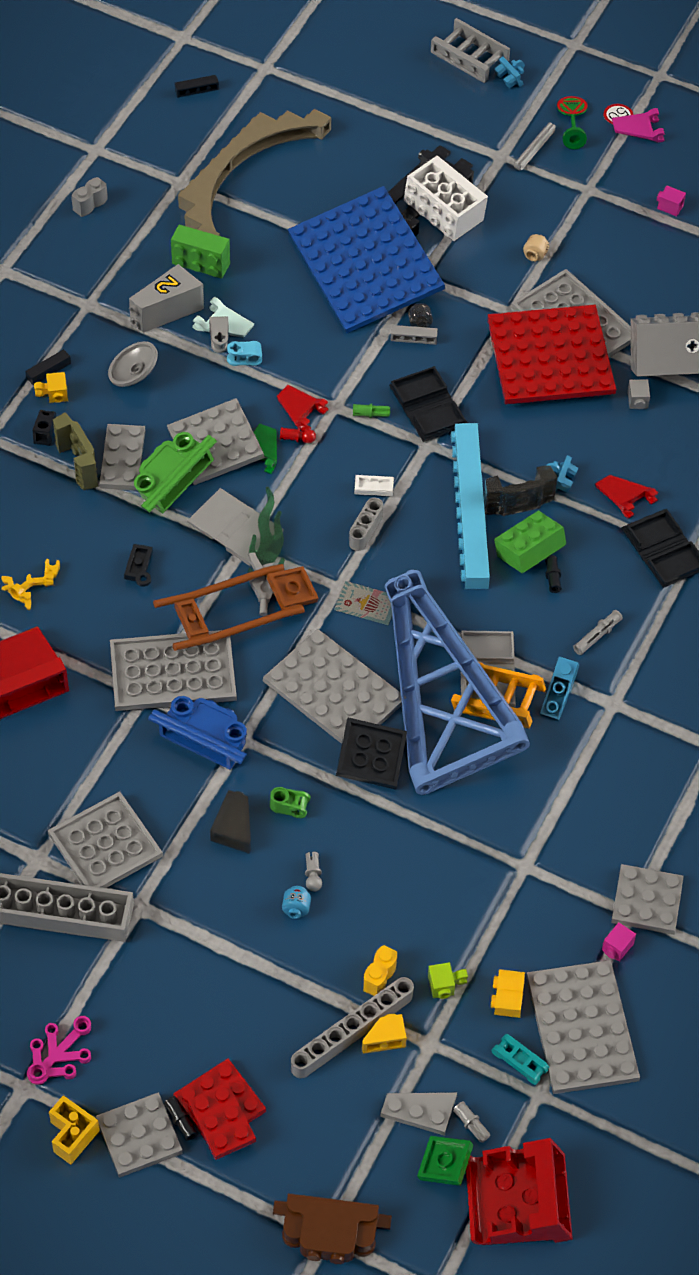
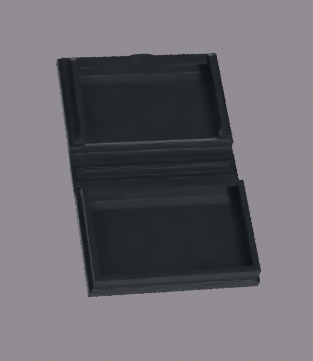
M435 366L393 380L389 384L422 442L451 433V431L455 430V424L468 423L448 393L447 386Z
M667 509L621 527L663 588L699 573V551L693 542H689L683 535L680 526Z

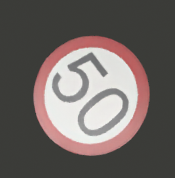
M612 104L604 110V118L611 124H613V117L634 115L633 111L623 104Z

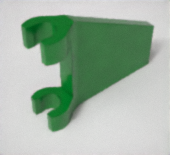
M259 423L253 433L264 453L265 458L261 459L265 461L267 466L264 472L272 474L277 464L276 429Z

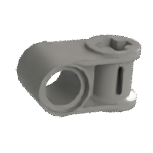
M228 316L209 317L211 347L213 351L222 353L226 351L228 346Z

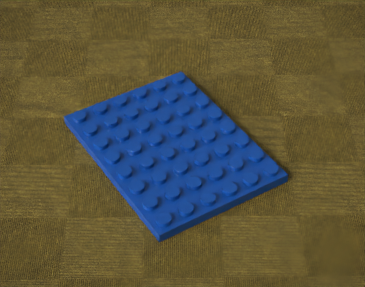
M384 186L288 229L290 237L346 333L352 332L445 289V284Z

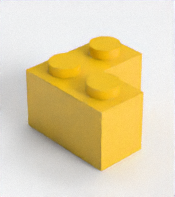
M63 1095L49 1111L51 1123L61 1130L52 1140L53 1152L71 1165L100 1130L96 1118Z

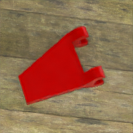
M287 385L277 395L280 404L302 432L306 429H311L307 425L310 420L306 417L314 409L321 414H325L329 410V408L325 407L328 403L327 400L314 398L290 385Z
M608 475L595 483V486L620 508L626 518L634 515L631 511L634 509L632 503L645 496L650 504L658 501L655 497L658 494L656 489L613 475Z

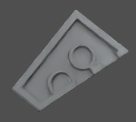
M387 1093L380 1117L445 1136L457 1093Z

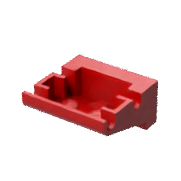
M38 626L0 641V719L69 692L66 667L61 658L57 657Z
M551 1138L523 1143V1149H512L510 1146L482 1151V1157H472L470 1155L466 1174L471 1241L474 1244L490 1245L553 1240L557 1243L573 1240L565 1153Z

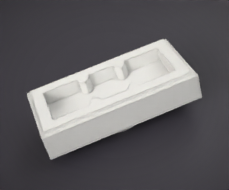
M356 475L354 494L393 496L394 477Z

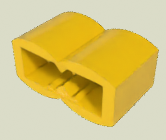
M383 945L376 951L374 962L367 967L364 973V992L375 996L386 988L387 980L393 976L396 970V950Z
M499 969V975H494L493 989H497L496 995H492L491 1008H495L494 1015L520 1018L525 972Z

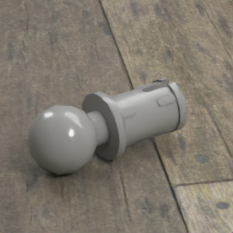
M310 852L305 854L307 865L305 875L308 876L306 887L308 890L316 892L322 887V879L319 877L322 874V871L319 869V853L312 852V856H310Z

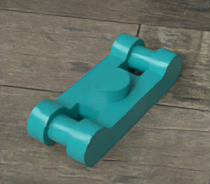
M505 1034L501 1038V1043L495 1045L491 1050L497 1058L503 1059L534 1085L540 1081V1076L546 1074L550 1068L544 1060L508 1034ZM507 1048L513 1049L510 1053L506 1051ZM531 1064L536 1066L534 1071L529 1068Z

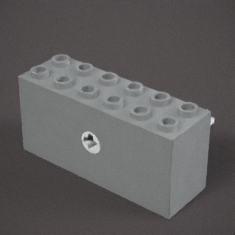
M699 312L691 313V316H684L683 313H674L670 317H665V314H655L654 317L636 315V318H631V370L636 376L699 374Z

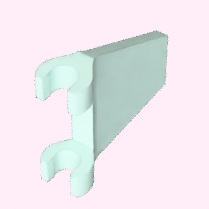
M213 297L210 301L212 305L209 309L215 312L211 317L228 316V335L245 337L253 328L254 323L227 308L218 298ZM197 315L193 320L195 322L193 328L197 331L210 332L209 320L205 322L202 317Z

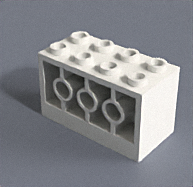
M439 156L434 157L407 176L404 201L453 241L484 220L488 196Z

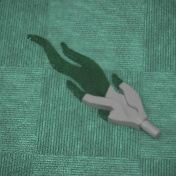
M266 487L267 504L258 518L260 545L256 551V535L254 534L248 552L254 571L273 566L282 550L284 542L280 524L281 511H278L274 517V535L272 536L270 532L269 519L275 502L274 495L269 487ZM281 558L278 564L284 565L285 558ZM249 568L247 573L252 572V568ZM267 575L249 581L257 595L258 602H260V616L267 615L268 603L274 595L268 583Z

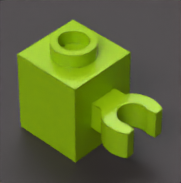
M450 962L430 965L428 967V979L433 998H449L454 995L455 984H467V970L462 969L452 973Z

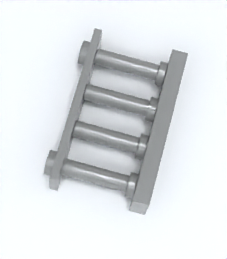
M457 18L454 20V31L447 38L442 40L435 36L431 40V53L483 83L489 79V67L503 56L509 61L510 48ZM458 36L466 39L457 48L450 45ZM472 43L479 47L471 55L463 52ZM485 51L493 55L485 63L477 60Z

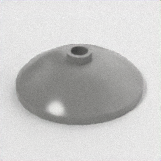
M146 341L134 343L123 349L110 364L108 370L110 381L120 387L131 386L142 381L151 373L156 365L158 358L157 349L152 343Z

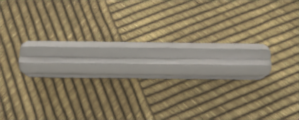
M550 122L544 127L516 160L515 169L520 171L527 165L556 130L555 124Z

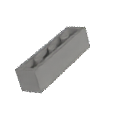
M392 325L391 341L436 345L438 328Z

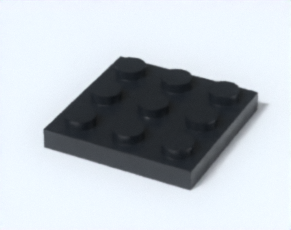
M348 717L335 776L396 790L407 731Z

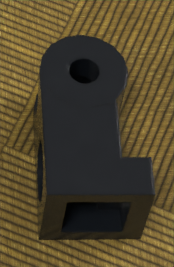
M39 411L32 430L33 444L51 445L54 430L53 419L56 418L55 411Z

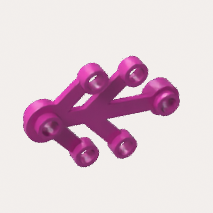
M77 1017L73 1023L74 1030L58 1046L56 1038L59 1033L58 1026L55 1023L47 1024L45 1033L48 1037V1057L43 1062L41 1058V1052L44 1049L43 1041L36 1038L30 1042V1048L33 1052V1064L27 1070V1078L31 1083L39 1085L46 1082L49 1077L64 1076L66 1079H73L76 1076L74 1065L67 1064L64 1067L50 1068L55 1062L77 1060L83 1064L90 1062L91 1052L86 1048L79 1051L66 1052L81 1035H87L91 1031V1021L88 1017ZM83 1025L87 1027L84 1030L79 1029V1027ZM54 1028L55 1032L49 1033L48 1030ZM35 1044L41 1045L39 1048L33 1047ZM88 1054V1057L81 1058V1055ZM71 1069L73 1073L67 1074L66 1071ZM37 1072L42 1073V1075L39 1077L34 1076Z

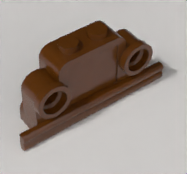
M289 1193L287 1202L274 1201L273 1215L285 1216L282 1232L284 1243L292 1248L300 1247L301 1254L311 1261L323 1259L330 1260L334 1264H343L344 1262L351 1261L355 1254L361 1257L369 1256L375 1249L376 1228L390 1230L392 1215L378 1214L379 1205Z

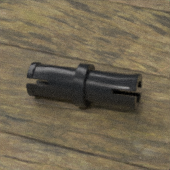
M549 555L545 558L547 568L545 574L551 593H558L562 590L560 583L561 570L558 569V560L555 555Z
M175 1096L168 1098L163 1104L172 1116L173 1124L178 1126L186 1141L192 1140L198 1135V1132L189 1119L190 1115L187 1111L183 1110Z

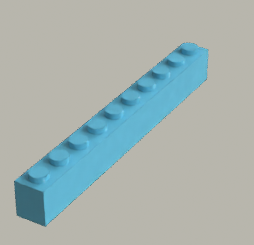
M478 423L455 424V430L451 431V443H455V446H452V458H456V461H453V473H457V476H454V488H458V492H455V503H459V507H456V517L460 519V523H457V532L461 534L458 545L459 550H462L463 553L460 554V566L464 567V570H461V582H465V589H489L490 574Z

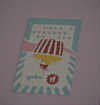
M345 581L334 610L389 625L392 617V608L387 592Z

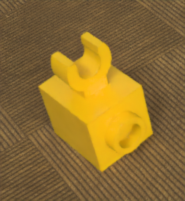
M65 372L46 374L47 383H34L36 397L49 394V403L68 401Z

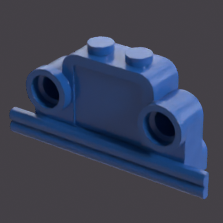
M178 696L172 701L171 708L167 714L154 709L148 720L159 725L161 737L231 770L235 762L241 764L247 756V753L241 751L246 744L247 729L245 725L237 721V715L229 708L225 709L212 700L198 698L193 702L187 696Z

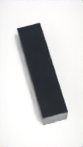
M216 75L175 82L177 98L219 90V81Z
M64 349L26 370V379L32 385L47 378L46 374L56 373L70 365V355Z

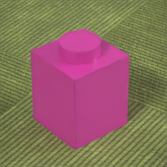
M666 186L657 196V201H659L657 209L677 217L684 206L686 193Z
M618 922L604 939L602 950L609 958L620 962L634 945L636 933Z

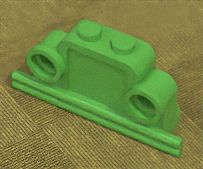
M181 432L174 437L173 442L165 441L156 447L154 452L142 462L139 468L140 474L134 480L136 490L146 500L141 507L149 513L156 508L163 514L212 463L214 458L210 449L217 442L216 439L207 435L199 443L193 439L190 433Z

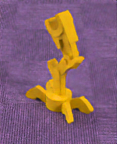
M46 559L44 577L31 578V574H28L26 581L21 585L18 583L14 584L12 577L2 576V582L8 584L2 586V590H8V593L15 600L25 603L26 609L30 610L31 592L25 591L33 585H45L46 587L54 585L53 579L56 578L60 569V561L57 560L55 565H50L49 559Z

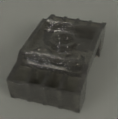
M539 466L536 468L534 481L530 480L525 483L502 487L498 475L486 479L484 491L485 515L500 514L506 516L539 509L543 504L554 501L557 475L551 466Z

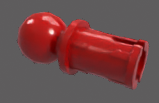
M281 427L280 439L296 440L297 443H299V439H302L303 442L311 444L316 439V433L312 429L300 432V428L290 429Z

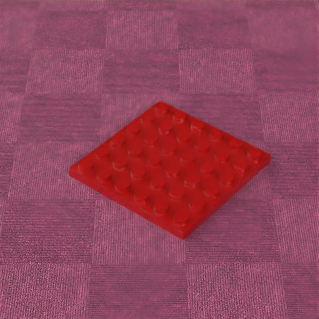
M596 304L487 315L505 404L616 394V386Z

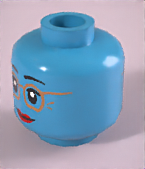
M292 886L286 890L282 902L283 912L292 919H299L307 915L311 902L310 893L302 886Z

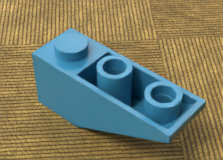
M559 656L540 714L560 720L580 666L578 662Z

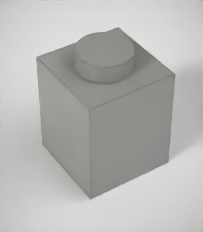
M648 379L629 380L628 399L630 409H648L650 401Z

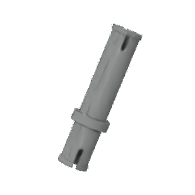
M613 610L605 619H601L594 629L573 645L574 651L578 655H583L603 635L609 634L612 628L623 619L621 613Z

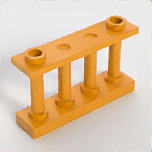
M479 662L495 686H497L498 682L509 684L504 695L508 704H510L517 686L528 688L520 708H511L522 722L523 727L530 729L532 719L530 712L527 710L535 691L545 692L544 679L535 674L528 675L484 665ZM453 694L451 702L454 710L462 695ZM470 697L463 711L464 714L496 721L481 699Z

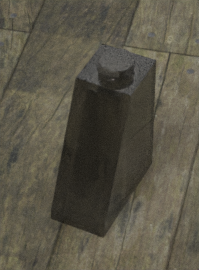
M228 790L210 829L211 841L250 854L251 836L248 796L239 791Z

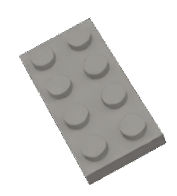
M107 424L100 489L136 490L134 480L140 474L139 468L142 463L145 426Z

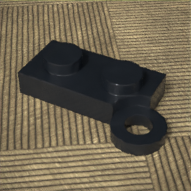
M133 544L124 579L136 581L137 585L141 587L148 586L151 583V576L147 573L153 553V547ZM142 577L147 578L146 581H141L140 579Z

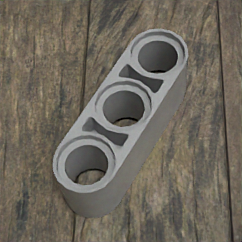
M370 498L364 505L349 531V546L351 549L361 551L368 544L383 518V502L381 499Z

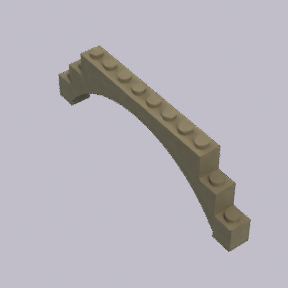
M313 109L305 118L288 110L279 116L277 120L262 112L253 117L250 123L243 127L240 133L232 138L225 148H222L220 153L210 161L206 168L202 169L199 175L192 179L184 190L179 192V208L186 211L184 216L185 226L220 236V233L216 232L211 211L216 193L230 172L250 156L271 146L300 139L319 138L322 140L331 130V117L316 109Z

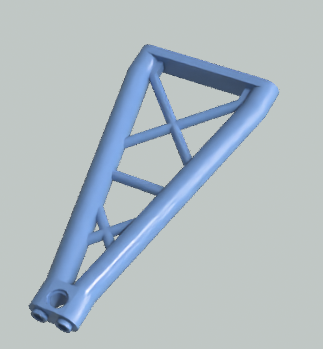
M409 570L398 577L388 580L385 584V590L392 608L404 730L407 731L408 768L416 793L420 795L428 794L525 751L530 746V742L522 722L428 592L421 572ZM412 603L427 622L423 632L413 630ZM428 642L444 647L454 663L419 678L417 658L425 643ZM460 669L469 683L453 714L422 705L420 686ZM473 691L477 693L501 729L461 717ZM423 713L449 721L429 760L427 757ZM456 724L500 737L502 740L438 770L434 769Z

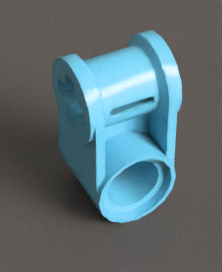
M234 341L228 344L227 351L229 354L227 355V362L230 365L256 366L262 363V348L259 342Z

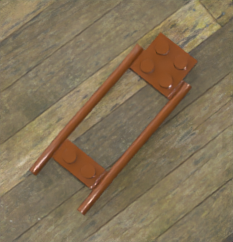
M278 564L192 592L154 600L153 605L155 608L171 604L175 605L174 608L189 640L173 643V649L177 651L211 643L285 617L302 614L305 612L303 605L316 603L319 598L303 566L284 570V565ZM267 575L268 583L279 603L281 611L209 635V630L194 599Z

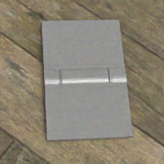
M221 488L187 520L194 528L212 540L215 539L224 545L226 551L251 566L249 553H256L257 558H259L283 532L281 527Z
M461 631L460 637L478 662L488 666L515 671L513 631ZM462 672L461 695H463L469 683ZM498 682L496 687L504 697L509 684ZM474 691L471 698L480 700L479 696ZM514 692L509 705L516 708V694Z

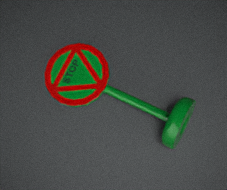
M575 96L564 97L557 103L559 112L571 116L572 127L567 129L562 137L563 144L569 149H579L587 141L585 131L576 127L575 116L585 113L588 104L584 99Z

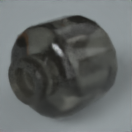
M418 303L409 309L408 317L412 327L429 328L432 325L433 317L428 305Z

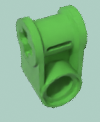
M276 787L270 794V809L275 813L304 818L307 815L306 806L311 796L304 791Z

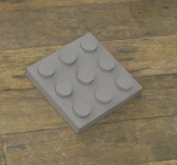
M621 864L611 923L617 924L619 922L625 926L674 935L684 876Z
M159 1092L96 1116L119 1178L183 1154Z

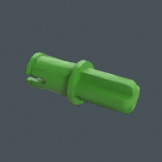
M372 403L370 405L353 404V416H367L370 418L372 416L389 417L390 407L372 406Z

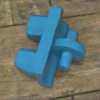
M502 56L499 59L501 64L494 69L496 75L502 78L508 74L503 79L508 88L516 84L519 87L524 85L520 80V74L524 73L523 68L525 64L523 61L512 60L510 64Z
M567 455L564 462L560 464L554 461L546 465L545 472L548 474V478L553 479L550 487L551 491L555 492L557 489L567 492L571 488L573 481L567 479L565 475L573 478L577 473L578 467L570 463L572 457Z

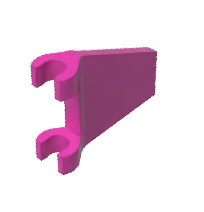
M653 108L642 114L612 118L615 133L656 142H663V135H665L663 128L653 131L651 122L656 123L659 121L658 108Z

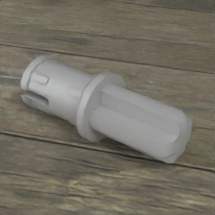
M464 1101L454 1107L453 1111L463 1121L464 1127L466 1129L469 1128L479 1142H485L490 1137V1133L479 1121V1116L474 1115Z

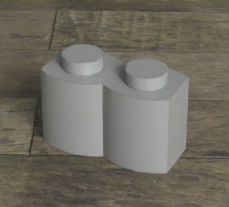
M96 177L89 180L85 186L76 189L72 193L73 211L83 217L90 214L95 207L103 205L108 199L106 183Z

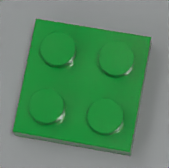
M430 1136L417 1177L421 1181L461 1186L473 1149L472 1142Z

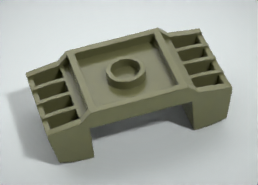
M65 412L53 419L57 450L61 453L72 449L73 454L77 456L73 458L77 484L83 490L98 487L94 448L79 423L73 421Z

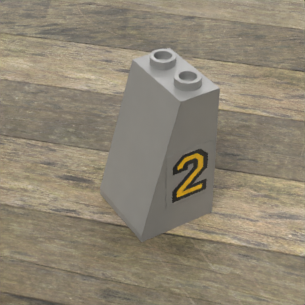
M177 264L129 298L130 322L132 326L144 333L204 309L203 283Z

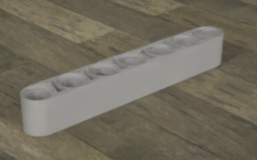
M406 977L397 979L296 1051L291 1058L292 1074L297 1078L307 1077L367 1034L380 1017L394 1014L410 1003L414 990L412 980ZM406 989L408 992L402 993L399 990ZM389 1001L391 1004L385 1005L382 1002ZM372 1013L375 1016L367 1017L365 1014ZM351 1025H354V1026H356V1027H358V1028L352 1030V1029H349L348 1027L351 1026ZM332 1038H339L340 1041L334 1042V1041H332L331 1039H332ZM321 1050L323 1053L315 1054L314 1051ZM302 1062L306 1065L303 1067H299L296 1064Z

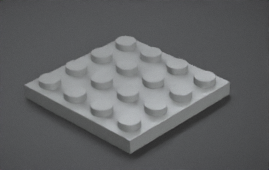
M237 398L167 425L172 439L178 433L188 432L199 443L207 435H210L217 441L210 449L214 460L194 480V485L265 458Z
M120 791L48 830L49 837L81 884L85 886L107 888L163 857V852Z

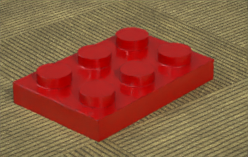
M228 1082L187 1100V1104L215 1160L256 1142V1137Z

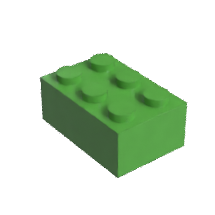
M179 224L171 238L172 264H179L181 267L223 278L230 265V239Z
M539 510L494 539L497 557L520 573L526 572L566 545L564 527Z

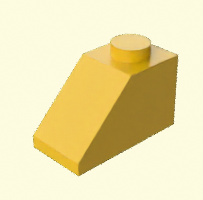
M387 1014L379 1018L362 1040L363 1054L406 1047L407 1037L402 1014Z

